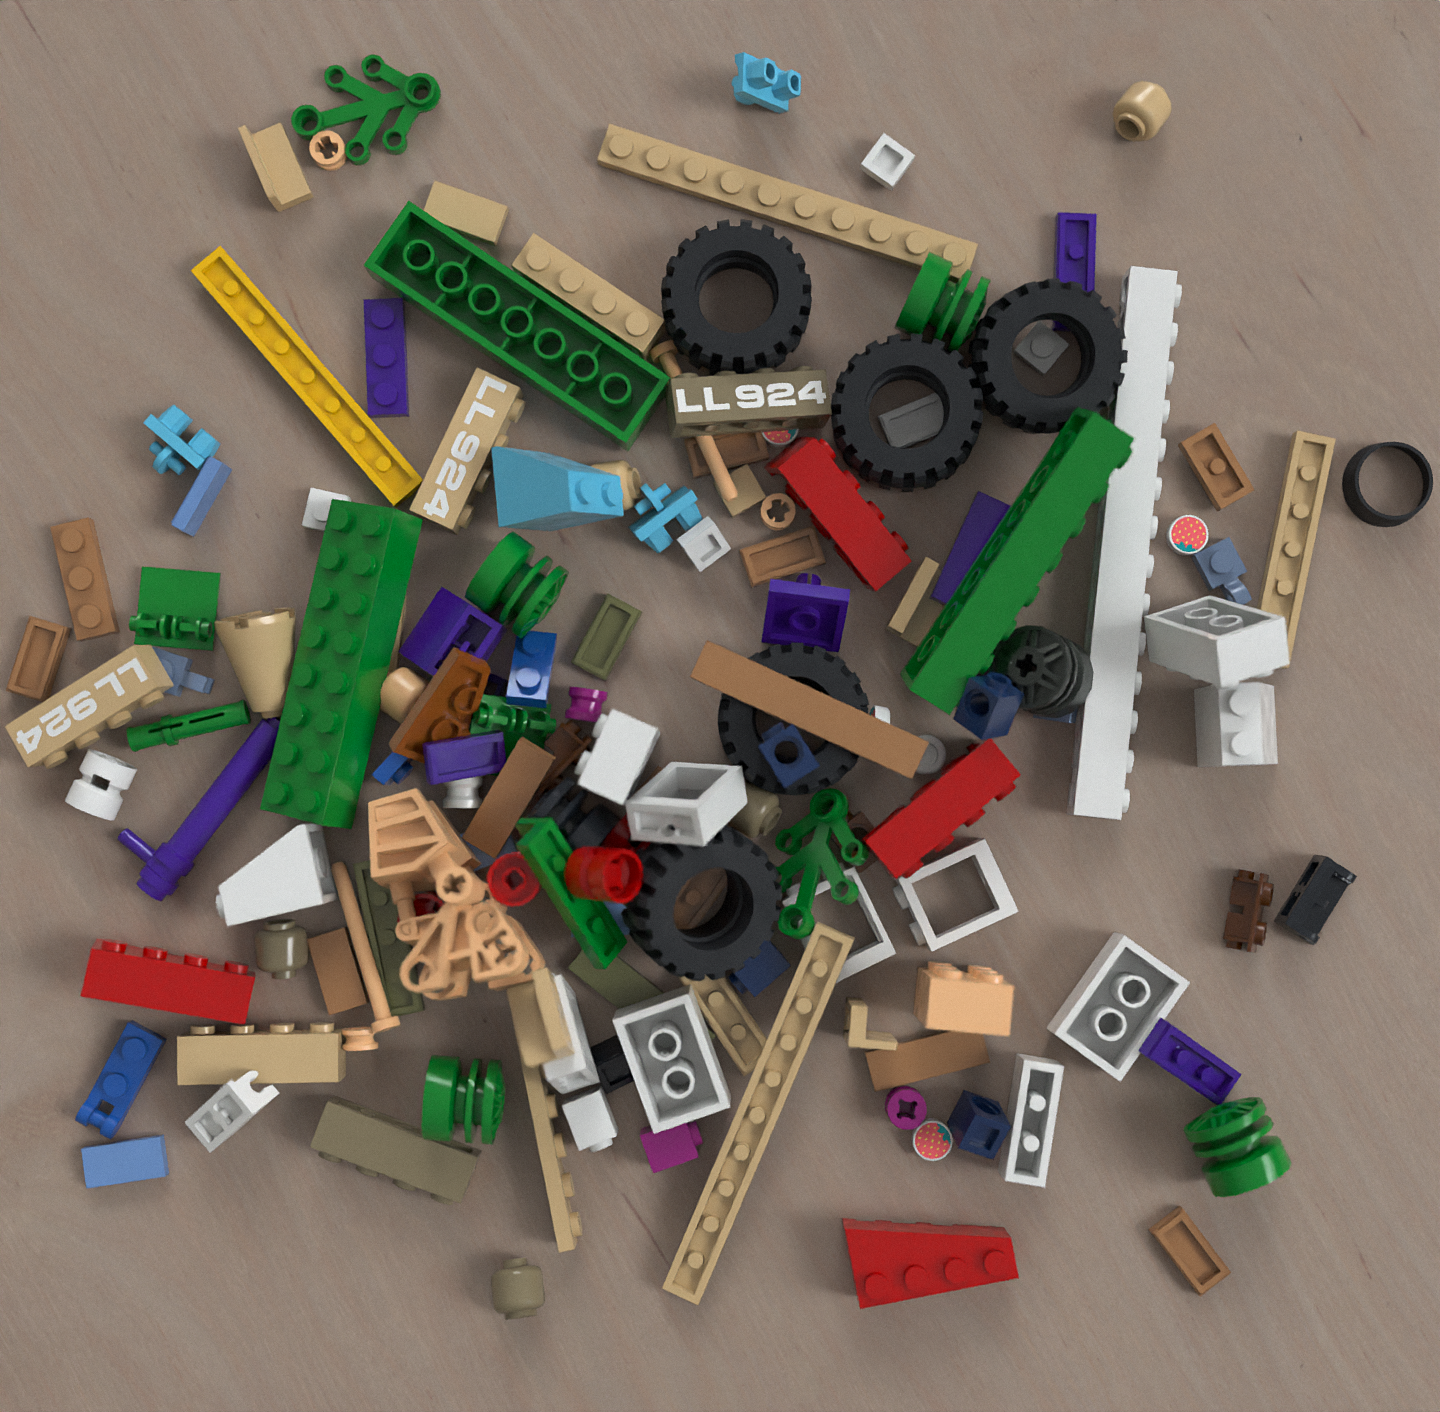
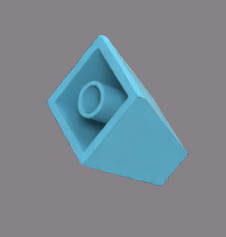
M499 446L491 448L499 527L556 531L624 516L620 476L552 453Z

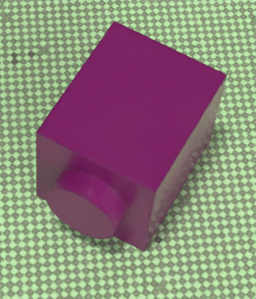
M696 1120L655 1134L651 1125L641 1128L640 1138L653 1174L699 1157L698 1145L703 1144V1139Z

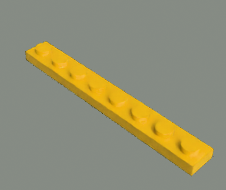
M221 246L190 270L394 507L397 508L420 488L423 482L420 475Z

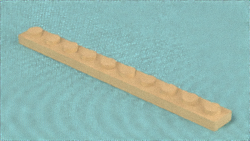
M613 124L608 126L597 158L598 165L918 270H921L929 252H932L953 262L949 280L958 282L967 269L970 270L978 246L977 243Z
M817 922L662 1289L699 1305L854 942V937Z

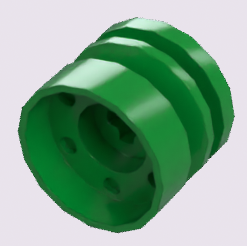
M929 252L894 329L911 336V333L922 334L929 324L935 327L932 342L934 338L941 341L944 332L953 336L947 348V351L952 353L954 350L958 351L970 339L986 306L987 291L991 280L981 276L975 291H970L966 289V286L973 271L967 269L955 284L949 281L953 262Z
M513 531L497 544L482 563L466 590L465 598L486 614L493 611L501 603L505 606L502 609L498 622L505 627L517 617L511 632L522 638L536 624H539L553 608L561 594L560 591L569 572L559 565L547 576L553 560L548 556L542 558L533 567L530 566L535 547Z
M432 1055L427 1069L422 1104L423 1139L452 1141L457 1124H463L465 1142L473 1143L477 1126L481 1125L482 1144L493 1145L497 1129L502 1122L505 1103L502 1061L490 1059L486 1077H482V1059L474 1058L469 1074L465 1076L462 1075L460 1057Z
M1247 1097L1217 1105L1194 1118L1183 1129L1187 1140L1190 1143H1194L1191 1148L1194 1155L1198 1158L1211 1157L1203 1164L1201 1171L1215 1197L1237 1196L1253 1191L1281 1177L1291 1167V1160L1281 1139L1278 1136H1264L1272 1129L1274 1124L1268 1115H1264L1267 1108L1260 1097Z

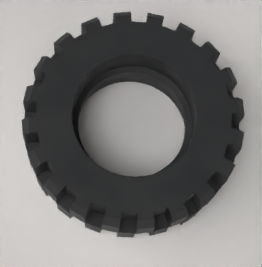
M729 219L717 221V229L709 231L706 225L695 231V239L690 241V239L685 238L678 246L677 256H671L666 265V276L662 278L661 304L668 336L672 337L680 355L685 354L689 358V363L698 370L701 367L709 369V375L711 376L721 371L749 374L772 365L777 368L785 362L786 355L789 352L794 353L800 344L803 333L806 331L812 303V284L810 274L805 272L806 263L800 253H793V243L785 236H782L780 239L774 236V228L765 224L759 230L752 228V220L741 219L740 226H730ZM727 269H744L763 278L770 286L773 294V308L767 321L758 328L743 333L725 332L711 325L703 317L699 305L701 288L710 277Z
M1046 279L1040 282L1026 283L1006 293L987 309L986 315L978 321L974 329L976 331L974 340L970 341L968 353L972 354V364L968 365V368L972 367L977 379L975 383L977 388H981L983 400L987 404L985 409L992 416H998L1003 420V424L1012 429L1018 428L1023 430V432L1032 434H1051L1062 430L1076 407L1099 414L1103 407L1110 405L1116 397L1113 394L1115 387L1122 385L1125 376L1120 371L1122 363L1127 362L1128 350H1122L1121 339L1126 338L1123 327L1117 328L1113 321L1117 314L1111 306L1105 308L1100 303L1102 296L1094 290L1086 292L1082 289V284L1074 281L1064 283L1060 282V279ZM1040 320H1053L1066 326L1075 336L1080 347L1081 366L1076 380L1069 388L1055 395H1039L1027 390L1017 379L1012 367L1011 353L1016 337L1026 326Z
M911 333L910 339H900V335L895 334L887 336V342L879 344L875 340L866 345L865 352L861 355L856 353L848 361V367L845 372L841 371L836 381L835 392L832 394L831 427L837 449H840L842 452L843 460L849 468L854 467L859 472L860 478L866 482L872 480L879 484V488L889 491L891 487L901 488V492H913L914 488L924 487L926 490L936 486V483L943 478L945 480L956 473L957 468L961 464L964 465L970 456L983 421L982 390L977 388L975 383L977 376L972 367L966 368L964 366V357L956 350L950 353L944 349L945 342L934 338L932 343L923 341L922 334ZM898 380H913L931 388L938 394L944 412L943 424L938 434L926 445L912 449L893 447L880 440L874 433L869 421L870 403L880 388Z
M791 643L790 645L781 646L777 644L768 647L760 653L756 652L747 658L868 714L867 705H869L867 694L863 692L859 684L861 682L855 672L852 673L845 666L846 662L838 656L830 655L826 652V649L818 646H805L803 643ZM722 693L718 710V730L722 747L732 765L742 766L743 776L754 785L781 795L811 794L840 781L858 762L859 755L825 740L817 750L812 752L819 767L783 788L758 749V746L763 741L756 727L757 708ZM774 752L777 761L784 765L792 764L797 758L785 757Z
M669 824L670 829L675 831V827ZM725 825L705 846L650 841L651 844L645 850L641 847L638 848L635 854L642 863V886L638 894L631 901L622 903L626 908L622 910L621 915L624 924L630 929V937L655 963L663 967L668 973L679 978L685 976L690 981H702L706 975L711 980L724 978L725 971L729 969L733 973L745 967L743 963L749 957L754 960L762 952L759 947L764 940L770 941L775 932L771 928L772 923L779 920L781 908L776 905V900H781L782 888L779 883L774 881L778 879L779 875L775 865L768 860V854L760 846L733 827L730 828ZM712 868H724L727 876V893L716 915L701 926L691 929H676L674 906L683 886L702 871Z

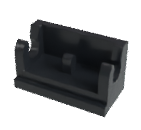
M1314 855L1274 919V922L1311 945L1316 944L1320 938L1318 934L1347 886L1354 883L1357 876L1327 856Z

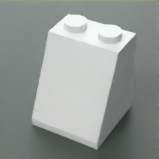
M1253 682L1240 683L1238 686L1229 689H1219L1214 687V685L1194 689L1198 767L1278 764L1274 686Z
M311 823L296 826L218 886L220 895L216 896V906L221 919H226L227 926L339 899L331 873L332 866L322 825Z

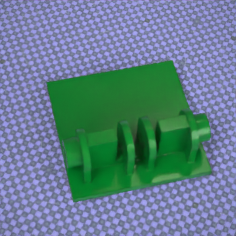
M142 566L137 616H131L129 619V630L135 632L134 644L213 651L215 640L214 622L217 619L221 573Z
M483 694L478 711L472 715L469 732L472 735L495 730L502 731L507 761L521 737L526 738L544 750L546 735L555 732L556 719L550 718L552 704L547 703L546 708L507 704L506 697ZM493 773L488 775L498 776L499 773Z

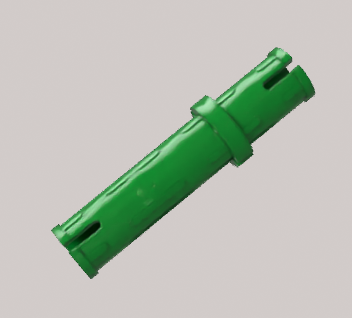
M243 699L239 702L177 717H172L170 714L161 716L160 721L136 727H127L126 733L131 750L137 752L141 749L166 743L168 746L178 745L179 740L213 733L239 725L251 724V716L248 705Z

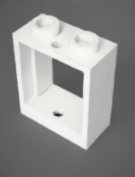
M670 762L625 802L632 840L705 846L748 803L742 766ZM669 824L675 827V831L670 829Z
M978 838L924 863L916 873L907 879H904L901 875L895 879L898 886L892 888L901 909L909 908L915 922L909 924V927L918 946L925 944L931 952L1019 912L984 838ZM971 856L995 909L935 936L911 883Z
M842 862L838 864L845 877L856 883L859 888L857 900L877 941L848 954L837 982L896 954L855 867L851 865L845 868ZM823 871L821 874L824 879L818 882L815 895L831 888ZM801 882L786 890L788 896L781 899L784 907L796 903ZM802 919L798 922L797 928L800 927ZM810 935L800 939L805 949L811 938Z
M552 973L556 981L575 1054L545 1063L543 1066L547 1081L561 1094L598 1083L600 1080L575 992L562 975L555 976Z

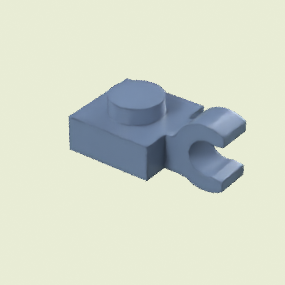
M1229 537L1191 556L1209 591L1220 586L1225 599L1244 605L1252 600L1245 585L1237 578L1248 571Z
M153 647L174 684L165 693L181 697L184 687L201 693H211L215 679L191 672L192 659Z

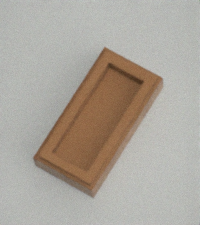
M761 432L711 435L727 470L769 460L767 446ZM696 438L684 439L694 479L712 475Z
M814 525L739 550L751 588L769 583L770 579L778 580L826 563Z
M29 616L5 691L41 702L49 699L72 628Z
M347 927L307 939L329 1015L369 1003Z
M1181 1206L1175 1208L1148 1229L1200 1297L1231 1273Z

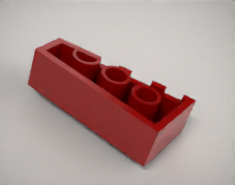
M798 437L763 467L771 477L776 474L782 476L787 482L784 487L788 497L803 510L808 508L812 512L809 516L810 523L814 525L816 530L829 541L832 538L836 544L833 546V549L866 589L876 592L912 562L905 553L909 549L908 545L896 531L890 533L881 521L885 519V516L871 500L867 503L857 492L861 488L859 482L848 470L842 472L833 461L837 457L836 453L824 439L821 438L817 441L815 437Z
M975 739L966 747L970 752L967 756L964 753L958 758L951 760L941 769V778L937 781L932 779L920 787L910 797L911 803L906 807L903 804L896 808L861 839L892 878L897 879L902 875L904 879L912 876L924 865L920 860L932 849L935 853L943 850L955 839L951 834L962 824L966 827L973 825L986 813L982 807L993 798L997 802L1001 801L1016 788L1013 781L1021 776V774L992 739Z
M97 938L91 947L80 997L245 1025L255 982V972L249 971V965L241 962L225 961V964L221 965L208 962L209 958L202 955L185 953L183 957L168 954V950L152 946L140 948L127 945L126 942L119 940H102Z
M842 1218L860 1309L1019 1278L1012 1239L1004 1227L958 1224L946 1226L923 1222L910 1224L892 1223V1221L875 1220L874 1222Z

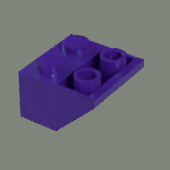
M441 586L398 652L434 676L453 647L487 662L508 629Z

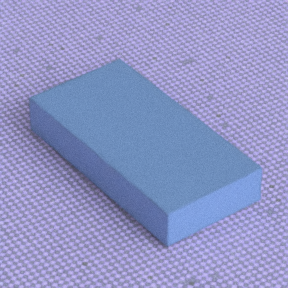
M211 456L208 457L171 521V525L194 537L232 469Z
M164 1135L85 1146L81 1149L86 1189L166 1177L169 1174Z

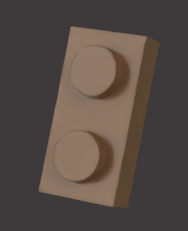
M1215 423L1178 444L1182 454L1217 512L1255 490Z

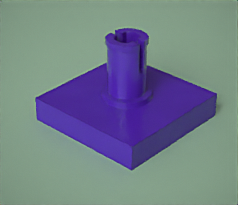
M802 573L797 576L796 582L770 579L761 642L780 645L803 643L805 646H818L826 649V651L839 653L849 604L850 589L821 586V579L816 574H812L811 584H807L808 573Z

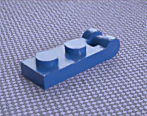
M133 1020L128 1022L87 1100L79 1109L75 1121L84 1126L91 1124L100 1129L101 1135L112 1139L121 1127L167 1038ZM103 1100L114 1106L110 1115L98 1110Z

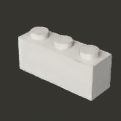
M1016 1054L1006 1116L1011 1128L1002 1143L998 1172L1005 1181L1045 1187L1064 1066L1057 1060Z

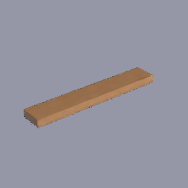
M708 640L690 675V678L789 724H794V726L909 779H913L929 744L926 740Z

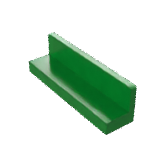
M520 818L515 824L523 837L516 844L594 969H606L628 943L627 939L603 901L581 899L570 893L564 874L566 863L573 852L552 818Z

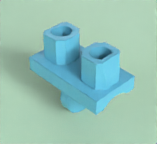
M745 52L735 55V63L738 67V76L732 79L735 99L744 105L759 104L779 114L787 112L789 99L799 97L801 94L800 73L792 69L783 71L776 66L775 61L768 58L758 59Z
M174 404L163 412L159 418L150 414L143 422L168 444L164 448L155 441L149 447V450L157 456L152 467L159 474L172 469L175 473L181 475L186 470V466L179 461L180 456L184 457L195 468L201 470L207 458L213 457L221 445L202 428L189 443L184 441L180 435L193 420Z
M645 483L639 488L645 498L638 502L634 508L640 516L651 507L653 509L628 528L638 540L644 541L655 552L660 553L673 542V539L663 525L675 517L681 527L688 531L703 520L698 507L694 503L698 498L691 489L688 490L683 485L661 502L663 498L671 493L666 483L654 491Z

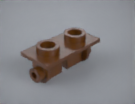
M571 719L566 724L562 722L555 732L544 741V744L554 752L552 755L556 759L534 795L537 798L543 791L546 793L548 790L559 785L563 780L560 773L570 763L576 766L584 751L590 752L591 750L587 745L592 739L587 733L579 738L577 734L582 729Z
M1239 869L1238 876H1233L1229 904L1244 906L1243 914L1228 911L1223 939H1227L1225 947L1242 950V944L1247 943V952L1252 953L1256 952L1257 945L1263 946L1265 943L1267 923L1261 921L1264 906H1271L1274 884L1268 883L1269 875L1260 873L1259 881L1254 880L1255 872Z

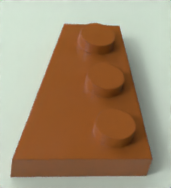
M453 647L388 743L392 751L425 764L422 743L470 735L468 727L473 713L478 711L491 671L487 662Z

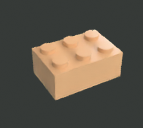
M928 961V968H917L913 1014L925 1028L1010 1036L1014 986L1005 981L1002 974H997V971L991 970V967L968 965L967 972L957 970V967L952 966L951 963Z

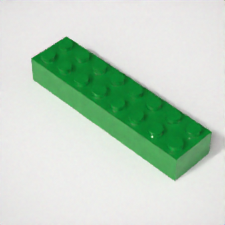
M409 200L363 265L372 279L400 298H403L406 302L626 451H629L665 398V392L671 379L669 376Z
M1076 407L901 671L900 675L910 691L949 715L955 707L958 708L969 677H976L977 674L983 675L990 667L994 659L992 651L1000 640L1006 641L1010 637L1017 624V621L1014 619L1023 606L1027 608L1035 600L1040 590L1037 584L1045 572L1051 573L1057 567L1063 556L1060 550L1068 538L1074 539L1080 533L1086 522V518L1083 516L1090 505L1101 501L1109 488L1107 480L1115 468L1121 469L1129 460L1133 452L1130 446L1135 440L1134 437L1096 412Z
M332 499L261 801V810L319 825L352 829L380 709V692L388 674L423 519L395 508Z

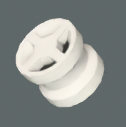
M483 776L443 783L447 788V796L443 799V808H479L483 800L479 797V788L483 785Z

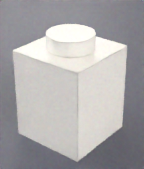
M601 1085L564 1100L562 1108L579 1151L589 1147L591 1152H596L613 1144L611 1138L617 1136L619 1129Z

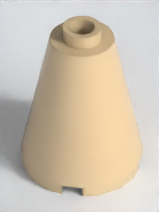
M292 607L274 608L275 614L272 615L271 612H262L260 610L225 617L221 621L214 622L215 630L252 712H261L262 718L282 715L294 664L296 614L295 608Z

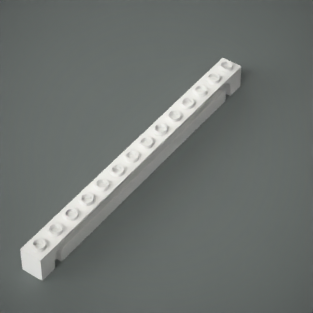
M1130 266L1122 276L1119 304L1121 311L1117 328L1123 327L1126 338L1121 339L1122 350H1128L1127 362L1122 363L1120 371L1125 376L1122 385L1115 387L1113 391L1116 397L1109 405L1107 420L1134 437L1135 440L1130 446L1133 452L1129 460L1121 469L1115 468L1107 480L1109 488L1098 505L1084 651L1090 657L1094 674L1092 689L1085 702L1077 709L1071 768H1073L1072 782L1069 784L1066 812L1069 815L1121 820L1122 812L1126 813L1129 807L1130 792L1129 789L1124 788L1126 773H1131L1134 762V752L1128 749L1130 734H1135L1138 723V713L1133 710L1134 695H1139L1142 684V673L1137 671L1138 656H1143L1146 645V634L1141 632L1142 617L1147 616L1150 606V595L1145 593L1146 578H1151L1154 567V556L1149 554L1150 539H1155L1158 528V517L1153 516L1154 500H1159L1162 489V478L1157 477L1158 462L1163 461L1166 450V440L1161 438L1162 423L1167 422L1170 411V401L1164 399L1166 385L1171 384L1174 372V362L1168 360L1170 346L1173 347L1175 345L1178 333V324L1172 323L1174 308L1179 307L1182 294V286L1176 284L1178 271Z

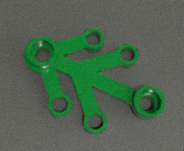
M375 54L368 55L361 64L365 77L371 82L383 80L398 89L397 91L383 94L348 75L342 66L332 65L324 73V79L329 89L337 93L345 91L361 101L320 112L312 105H302L295 109L292 114V127L300 138L311 141L314 135L327 128L365 118L355 138L348 141L345 146V153L349 161L354 165H364L370 159L369 146L389 111L403 107L394 127L386 130L382 137L383 144L390 154H402L408 145L406 136L419 113L433 110L440 101L441 90L434 77L426 73H415L407 76L385 64L380 56ZM377 63L381 65L378 72H368L371 64ZM342 74L343 80L340 83H331L333 75ZM421 89L428 91V96L424 99H417L415 97L416 92ZM315 121L316 127L313 130H304L306 122ZM392 137H401L402 140L398 146L392 147L388 144ZM355 147L364 148V153L361 156L353 157L351 155Z
M834 788L822 789L815 793L810 801V813L791 828L781 830L775 839V845L778 850L787 855H793L779 867L775 866L778 874L782 875L779 882L782 893L790 888L792 877L804 869L796 903L786 906L781 911L778 920L781 932L794 939H803L814 930L815 922L811 908L822 870L831 885L833 899L844 905H849L859 895L857 884L845 877L829 847L832 830L842 845L841 856L848 863L854 866L864 864L869 857V849L864 843L855 838L845 819L849 808L847 797L844 793ZM833 805L832 810L828 813L829 808ZM815 830L812 842L801 849L802 838ZM792 837L791 844L786 847V841ZM858 847V854L852 858V851ZM848 885L847 894L841 897L842 889ZM802 919L800 927L797 928L798 922Z

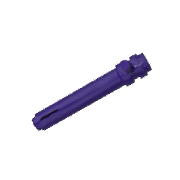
M277 717L267 718V720L262 718L167 843L162 842L156 851L128 828L119 834L117 840L146 863L139 872L141 878L136 883L142 891L158 901H163L167 895L172 896L179 887L177 881L181 876L186 877L195 866L193 860L271 760L280 719Z

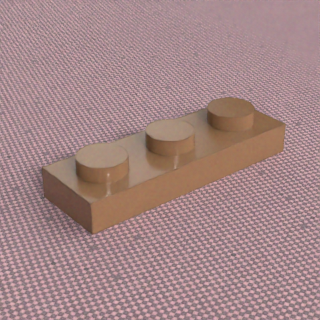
M84 518L50 527L77 641L84 642L120 633L94 520Z

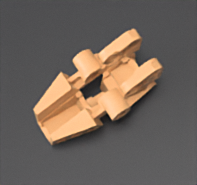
M417 788L368 802L371 878L381 887L391 891L393 904L397 905L400 922L395 929L396 936L401 941L415 946L402 963L400 969V979L403 985L410 991L423 993L427 998L440 1001L466 997L472 973L473 980L476 983L488 981L489 989L495 991L506 990L533 981L531 972L527 975L523 971L530 959H534L530 964L532 971L544 968L545 960L523 926L515 918L505 914L507 905L498 902L489 891L488 884L482 882L476 876L474 869L481 865V862L462 839L438 804L433 800L427 801ZM437 890L438 895L445 901L440 911L435 914L416 917L413 905L415 900L414 892ZM484 897L490 898L486 900L487 903H481ZM500 939L503 944H497L495 941ZM517 949V951H516L514 954L509 953V952H511V951ZM425 962L426 964L419 977V985H414L409 978L410 970L415 964ZM444 989L443 991H441V992H439V993H432V992H434V991H436V990Z

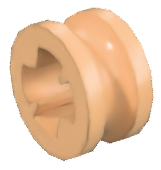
M324 130L313 136L310 141L309 150L312 158L320 168L334 171L342 167L347 160L345 153L346 145L337 133ZM332 143L334 148L338 149L337 153L332 152L333 157L326 159L323 153L319 152L321 148L325 150L324 144Z
M781 493L768 496L763 501L760 510L761 520L764 525L775 531L788 528L793 522L796 513L795 504L792 499ZM781 502L780 507H783L785 504L789 512L784 514V521L775 522L776 517H773L771 520L767 515V512L772 510V503Z
M371 1026L342 1029V1035L346 1037V1042L342 1044V1050L363 1051L378 1048V1042L374 1040L375 1034Z

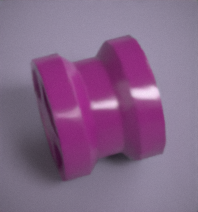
M569 686L568 695L571 698V704L565 710L564 718L597 723L601 714H603L601 712L602 704L607 701L608 692Z
M908 1085L897 1086L891 1089L886 1096L884 1102L885 1111L890 1121L896 1127L904 1130L914 1129L925 1120L927 1114L926 1103L914 1087Z

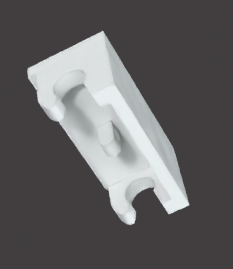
M249 1071L235 1082L231 1079L184 1122L210 1153L236 1133L279 1094L273 1085L263 1088L260 1092H255L251 1088L250 1082L258 1076L259 1073L257 1071Z

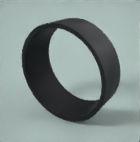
M1402 442L1376 443L1362 448L1349 460L1342 478L1343 496L1350 510L1363 522L1377 527L1398 526L1410 520L1425 506L1433 489V474L1427 459L1416 448ZM1392 447L1405 452L1415 461L1420 469L1423 479L1422 497L1416 509L1407 514L1398 516L1382 514L1373 509L1361 494L1359 487L1361 466L1365 459L1379 448Z

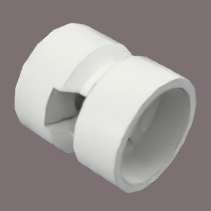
M88 749L79 768L83 775L82 779L73 781L65 802L91 815L107 820H115L123 802L120 792L129 789L137 768L108 754ZM97 776L110 780L109 786L106 787L96 783Z

